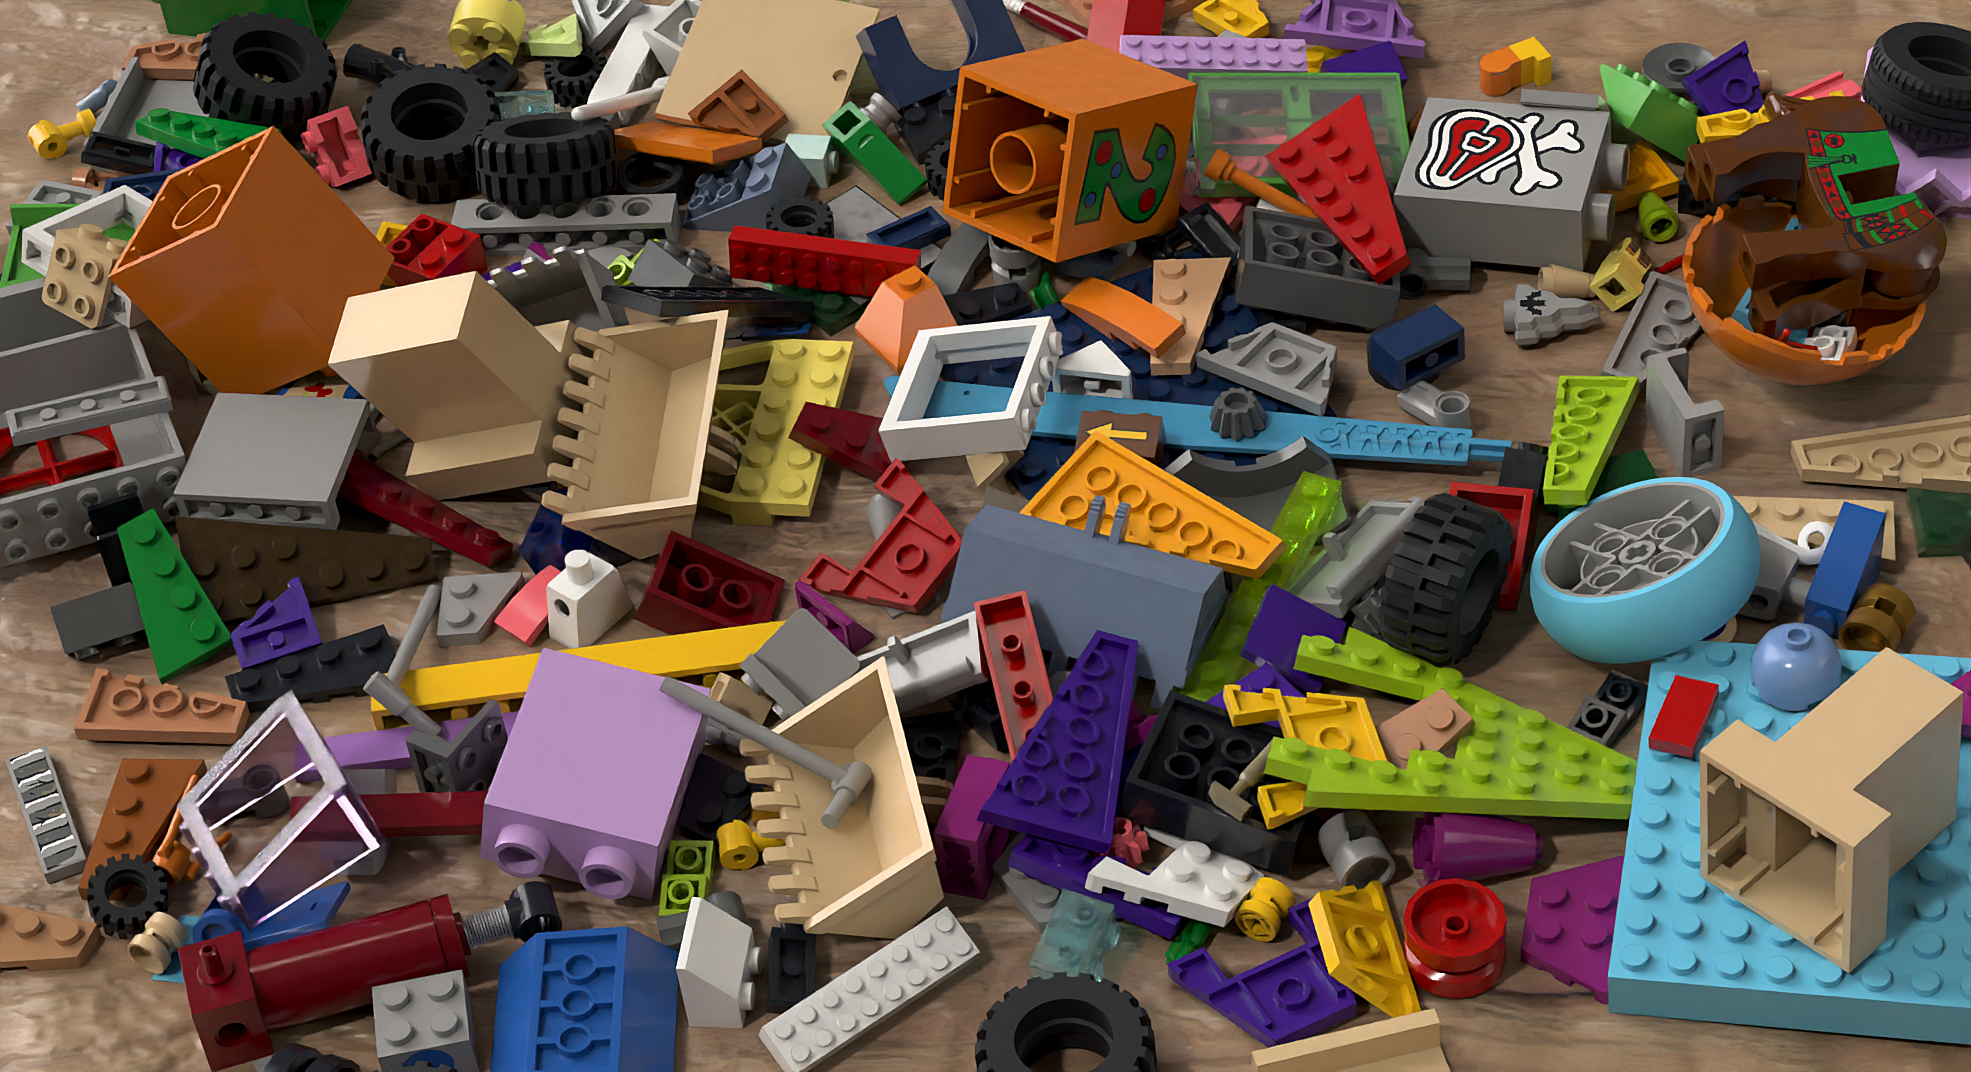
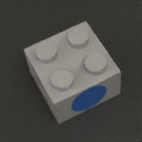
M462 969L372 987L377 1057L382 1072L391 1070L390 1065L402 1062L405 1063L406 1067L415 1066L416 1061L431 1062L434 1068H439L440 1064L457 1069L458 1072H479L473 1006Z

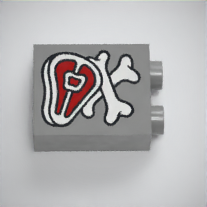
M1428 97L1394 193L1396 216L1406 248L1421 249L1429 257H1471V261L1533 267H1549L1550 264L1583 271L1592 240L1610 241L1615 218L1614 194H1606V191H1624L1629 171V146L1611 143L1610 112Z

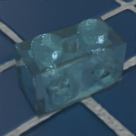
M1063 888L1029 963L1031 979L1041 976L1042 980L1053 978V973L1067 972V976L1078 977L1079 972L1094 975L1095 981L1100 982L1104 970L1103 957L1107 949L1114 950L1121 931V925L1116 922L1115 905Z

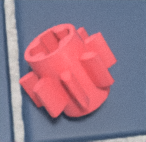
M1115 817L1112 842L1107 854L1094 851L1093 853L1096 858L1109 856L1110 854L1126 858V866L1135 869L1143 862L1140 852L1147 851L1150 847L1146 832L1140 831L1139 823L1135 821L1131 823L1129 819L1124 817Z

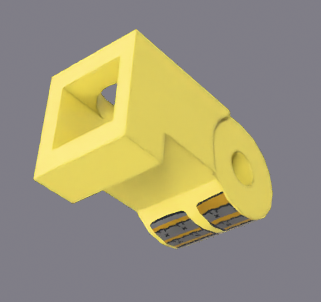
M1628 237L1609 252L1606 259L1601 263L1589 288L1614 312L1641 295L1645 286L1641 280L1650 268L1652 259L1631 237ZM1608 281L1612 283L1615 295L1608 292L1604 284Z

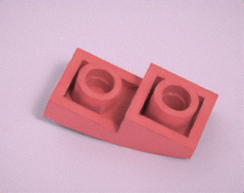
M552 565L540 571L511 599L494 620V623L500 629L528 647H531L548 624L546 588L549 582L560 574L561 571Z

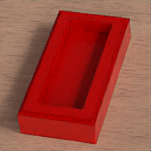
M1675 675L1648 737L1649 748L1693 758L1718 699L1719 684Z

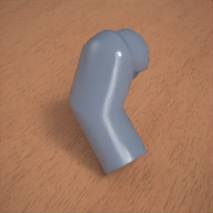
M112 79L104 81L101 86L77 103L76 106L80 111L89 108L94 114L106 106L110 93H113L118 82Z

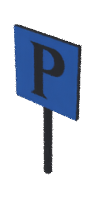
M813 321L748 325L739 337L728 338L727 340L742 339V341L807 337L813 326Z

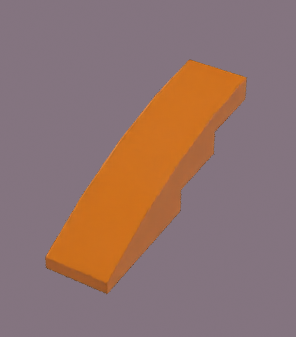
M1087 276L1061 300L1062 306L1112 341L1119 338L1135 350L1142 347L1157 359L1186 334L1183 323L1155 305L1125 289L1094 277Z

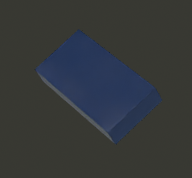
M929 206L867 233L866 238L867 243L919 250L951 236V226L932 206Z

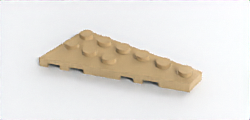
M1971 415L1791 441V455L1801 481L1971 494Z

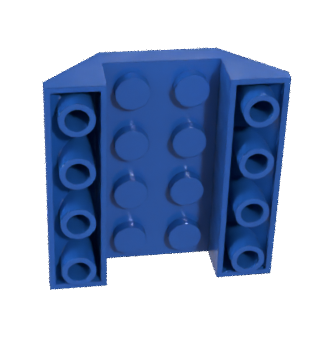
M627 926L536 933L500 964L490 1072H675L679 991L676 966L679 952Z

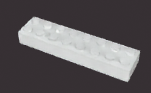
M946 906L764 1025L758 1036L784 1072H808L975 961L980 951Z

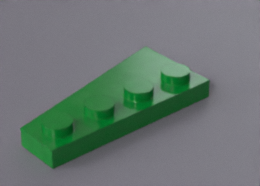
M166 108L153 109L148 112V116L134 121L136 134L204 159L270 128L175 112Z

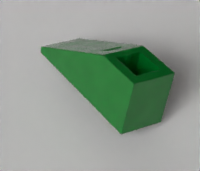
M851 101L846 103L822 124L827 134L831 136L837 150L899 206H902L928 183L925 177L875 123Z

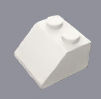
M692 897L676 966L689 1026L743 1028L747 1010H753L755 1005L756 990L753 978L754 974H760L762 971V948L755 946L751 927L705 899Z

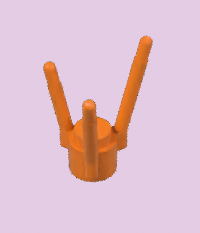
M198 775L191 776L166 837L152 860L157 864L158 870L163 871L168 887L177 886L182 878L192 881L198 870L232 838L231 832H225L193 862L189 858L191 856L190 850L182 843L175 841L198 784Z

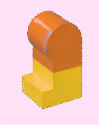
M1534 36L1488 53L1480 60V89L1490 96L1504 95L1511 88L1534 82L1538 87L1551 83L1552 56Z

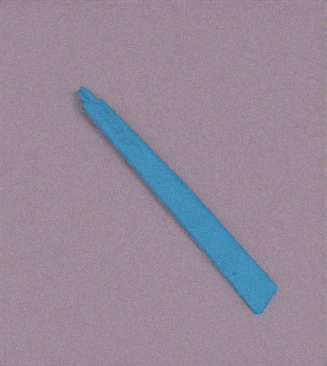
M889 376L884 380V387L890 398L893 396L900 378L899 376ZM937 380L923 419L1006 411L1014 388ZM1046 392L1045 405L1041 406L1037 418V427L1031 434V436L1076 440L1082 411L1096 412L1098 410H1108L1121 414L1148 413L1153 416H1162L1166 435L1165 448L1272 454L1286 448L1304 436L1329 453L1331 458L1467 466L1470 460L1502 463L1505 447L1513 448V441L1473 438V431L1470 429L1265 411L1268 417L1263 421V430L1255 431L1253 438L1243 436L1240 440L1235 441L1231 436L1220 438V431L1211 430L1212 421L1209 419V415L1213 406Z

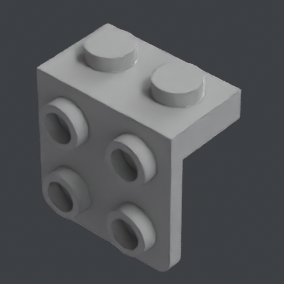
M801 608L795 611L755 654L751 653L739 666L746 672L741 679L758 696L766 691L777 702L772 709L781 719L786 721L851 678L859 670L860 662L808 610Z

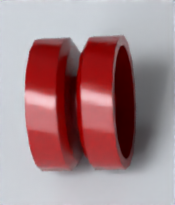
M1459 878L1437 880L1420 888L1408 900L1403 915L1405 935L1404 956L1410 976L1417 986L1436 996L1451 999L1473 997L1490 989L1502 977L1506 964L1507 946L1505 938L1507 935V919L1504 904L1492 890L1475 881Z

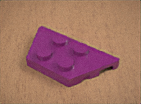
M1624 856L1532 878L1521 944L1522 962L1537 970L1551 973L1556 980L1569 987L1576 982L1595 992L1596 1001L1608 1005V971Z

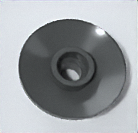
M1669 43L1651 50L1645 56L1642 63V72L1646 78L1659 83L1672 92H1687L1682 86L1683 80L1716 58L1711 52L1698 45Z

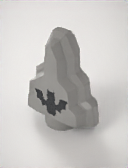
M1517 284L1514 299H1504V332H1514L1518 347H1530L1539 341L1551 340L1561 332H1578L1599 323L1600 310L1598 306L1579 298H1560L1551 291L1538 290L1527 284Z

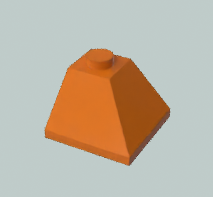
M914 265L882 282L855 326V334L899 374L903 371L919 330L958 325L937 285Z

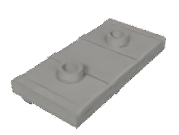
M1411 497L1409 499L1410 503L1370 500L1338 534L1327 532L1322 537L1325 548L1285 590L1337 618H1343L1370 586H1373L1379 580V577L1387 570L1388 565H1391L1394 557L1393 552L1397 543L1402 539L1406 525L1412 521L1416 510L1420 506H1424V500L1419 497Z
M975 611L901 640L895 635L887 638L888 645L856 657L860 662V668L854 674L856 675L884 656L899 714L924 704L935 702L942 697L970 686L989 681L987 659Z

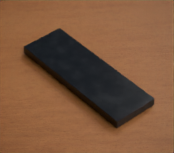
M603 286L601 295L602 301L658 317H684L729 310L728 317H813L815 304L812 301L761 287Z

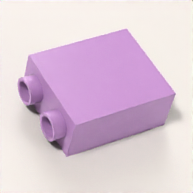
M543 648L484 801L480 858L495 862L500 869L516 877L531 878L539 874H545L581 883L586 890L601 898L620 899L630 895L652 901L669 850L670 840L673 838L688 793L696 759L704 745L707 716L659 691L665 677ZM679 681L710 698V688Z

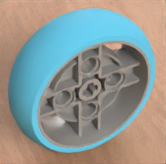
M1666 477L1641 481L1612 490L1570 513L1541 542L1534 556L1530 572V594L1535 614L1545 631L1561 647L1589 661L1609 664L1632 663L1658 658L1679 651L1718 630L1733 618L1749 599L1754 590L1760 569V544L1757 530L1744 507L1730 493L1705 480L1689 477Z

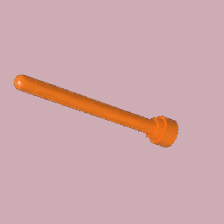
M1220 148L1217 149L1204 172L1205 176L1216 182L1222 180L1226 183L1230 180L1287 213L1316 218L1303 203L1236 167L1237 162L1231 159L1232 155Z

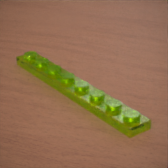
M1303 471L1270 530V533L1283 540L1286 548L1285 551L1260 579L1244 577L1180 694L1206 702L1222 692L1224 685H1233L1242 678L1250 661L1239 656V653L1266 590L1273 583L1289 592L1343 493L1342 481Z

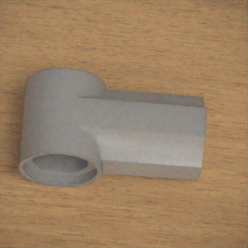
M1422 380L1402 390L1397 395V402L1400 408L1431 426L1472 430L1470 399L1463 392H1443Z

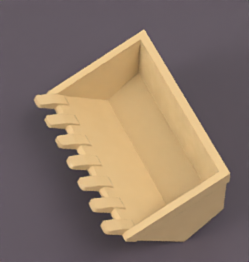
M729 310L600 329L598 332L583 327H578L575 330L574 341L594 351L593 359L576 353L570 356L569 368L588 377V386L571 380L564 384L563 394L583 404L584 407L583 412L566 407L562 408L558 414V421L579 433L577 440L557 435L552 445L555 451L573 459V465L571 468L553 462L548 466L547 471L548 478L568 487L566 496L548 490L543 494L541 502L544 507L563 515L561 524L573 530H579L638 559L660 553L671 530L691 539L703 467L714 473L717 472L718 475L728 477L735 474L738 463L733 457L729 456L738 454L741 441L736 436L733 437L732 434L712 425L714 399Z
M883 656L772 729V731L840 767L843 764L861 761L871 768V779L855 804L848 807L835 828H827L821 822L822 815L834 798L831 781L751 739H742L739 744L740 753L743 756L767 758L768 762L765 765L747 766L745 770L746 780L750 783L773 785L774 791L753 793L750 799L752 808L755 810L779 812L780 819L758 821L756 826L757 833L763 838L784 839L786 846L765 848L762 853L763 861L766 865L791 867L792 874L771 876L768 882L769 889L774 894L795 895L798 898V903L777 905L774 910L776 920L783 923L803 924L805 933H831L897 939L911 930L944 898L935 863L937 859L927 823L938 824L953 789V784L945 779L915 776L885 657Z

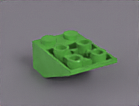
M1601 63L1599 69L1611 119L1669 154L1686 162L1687 146L1694 145L1699 140L1696 127L1697 117H1699L1697 113L1700 108L1676 96L1671 90L1659 83L1651 81L1618 63L1615 69Z

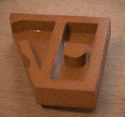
M742 69L688 113L691 120L697 125L720 132L762 138V143L789 122L785 113Z

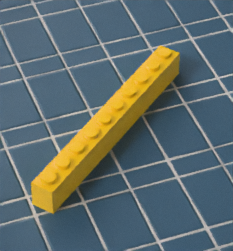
M787 620L558 651L662 677L668 675L678 681L712 689L719 672L745 683L741 677L746 672L739 665L751 653L755 654ZM541 653L407 670L400 687L411 698L410 702L434 722L475 717L490 699L499 702L501 713L515 712L520 710ZM371 696V714L376 730L412 726L400 715L395 716Z

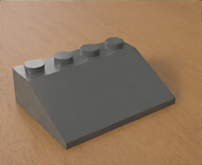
M1245 206L1235 283V303L1243 304L1245 307L1254 310L1265 308L1281 311L1292 317L1303 315L1320 318L1322 321L1331 324L1341 322L1358 325L1362 329L1374 331L1381 324L1393 321L1401 292L1400 272L1378 286L1317 218Z

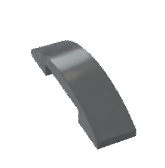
M963 222L947 241L927 275L937 285L942 296L967 291L975 282L974 269L990 253L989 233Z

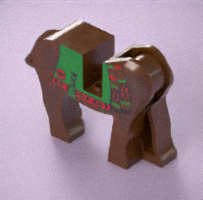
M1771 92L1764 101L1769 122L1759 123L1735 137L1687 146L1684 174L1696 201L1705 200L1710 197L1712 203L1726 200L1737 190L1796 202L1799 230L1742 234L1738 262L1752 291L1748 320L1754 333L1778 340L1786 328L1792 332L1797 329L1812 327L1851 309H1907L1924 302L1937 289L1940 281L1938 265L1943 260L1947 247L1945 229L1942 223L1915 193L1894 196L1900 162L1883 118L1869 104L1844 96H1828L1806 100L1783 95L1778 92Z

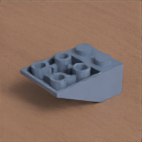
M787 142L773 148L766 147L758 154L744 160H734L727 167L717 171H707L695 183L696 186L687 205V211L681 226L684 229L729 232H732L734 225L766 229V213L768 210H771L773 204L780 205V200L787 199L791 201L792 197L797 196L803 200L811 173Z

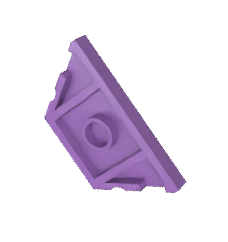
M1315 0L1313 5L1307 6L1300 13L1299 21L1295 25L1288 23L1284 29L1283 39H1305V44L1325 46L1334 50L1349 49L1358 51L1391 40L1398 56L1423 59L1425 42L1423 40H1416L1413 35L1414 26L1408 18L1403 16V10L1398 3L1392 0Z

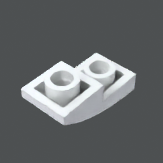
M1837 325L1815 327L1812 338H1806L1804 344L1818 346V351L1822 355L1821 360L1839 361L1842 353L1854 352L1858 341L1856 327H1840Z

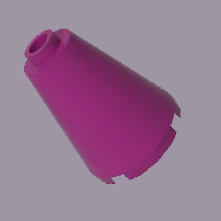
M1425 812L1424 818H1415L1413 865L1414 869H1423L1424 879H1416L1421 888L1437 880L1459 878L1475 881L1528 871L1532 869L1534 861H1540L1542 856L1541 835L1535 834L1534 828L1530 824L1494 814Z

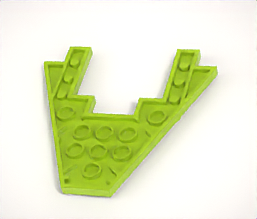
M1349 627L1345 645L1335 643L1332 639L1325 636L1317 635L1310 637L1302 635L1293 669L1418 701L1443 688L1475 722L1463 736L1459 737L1454 759L1447 758L1434 750L1420 751L1411 748L1406 770L1397 768L1387 761H1369L1351 756L1348 752L1340 749L1326 750L1307 745L1304 741L1297 738L1283 739L1273 736L1264 774L1308 784L1303 806L1628 820L1634 792L1636 760L1545 718L1542 713L1536 710L1525 709L1462 679L1463 675L1453 668H1438L1413 655L1393 648L1387 643L1355 628Z

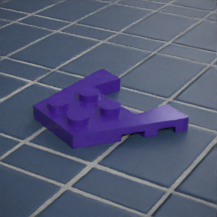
M1312 898L1288 908L1289 922L1306 944L1235 977L1227 979L1204 947L1168 963L1169 977L1175 983L1268 1048L1303 1040L1356 1015V1001L1353 991L1328 973L1308 905Z

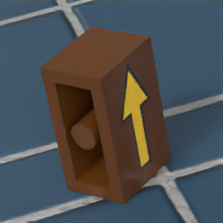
M1098 410L1096 412L1082 411L1074 453L1096 430L1161 468L1166 442L1162 416H1153L1148 413L1121 414L1108 410Z

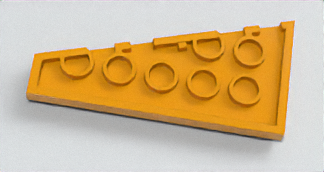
M1096 430L1019 512L1085 531L1091 504L1094 497L1099 495L1106 499V511L1099 533L1110 536L1115 511L1121 502H1125L1131 506L1125 542L1221 567L1225 572L1260 579L1286 549L1283 540Z

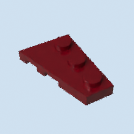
M806 401L788 437L876 482L892 463L879 434V428L883 421V418ZM911 460L901 461L906 469H908Z

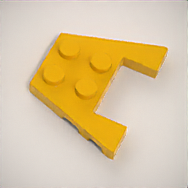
M1224 685L1223 699L1233 727L1277 720L1279 721L1284 738H1297L1304 741L1307 745L1326 750L1340 749L1348 752L1351 756L1369 761H1387L1364 698L1307 692L1306 698L1283 696L1280 689L1263 688V693L1241 691V685ZM1292 781L1258 787L1257 800L1267 829H1274L1318 809L1316 807L1303 806L1308 784Z

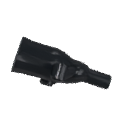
M353 44L348 49L343 63L345 77L357 78L377 85L387 77L389 79L395 77V72L404 68L406 71L415 69L414 65L408 62L406 49L403 47L393 48L391 55L361 44Z

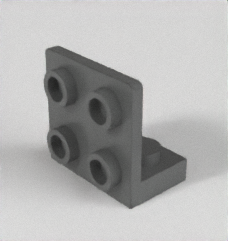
M490 699L451 743H448L440 736H431L419 730H415L406 739V745L420 793L486 791L492 783L508 741L499 702Z

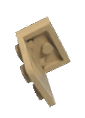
M81 224L80 228L57 230L42 291L43 302L91 329L101 327L113 282L108 276L128 242L110 238L103 234L102 228L91 224Z

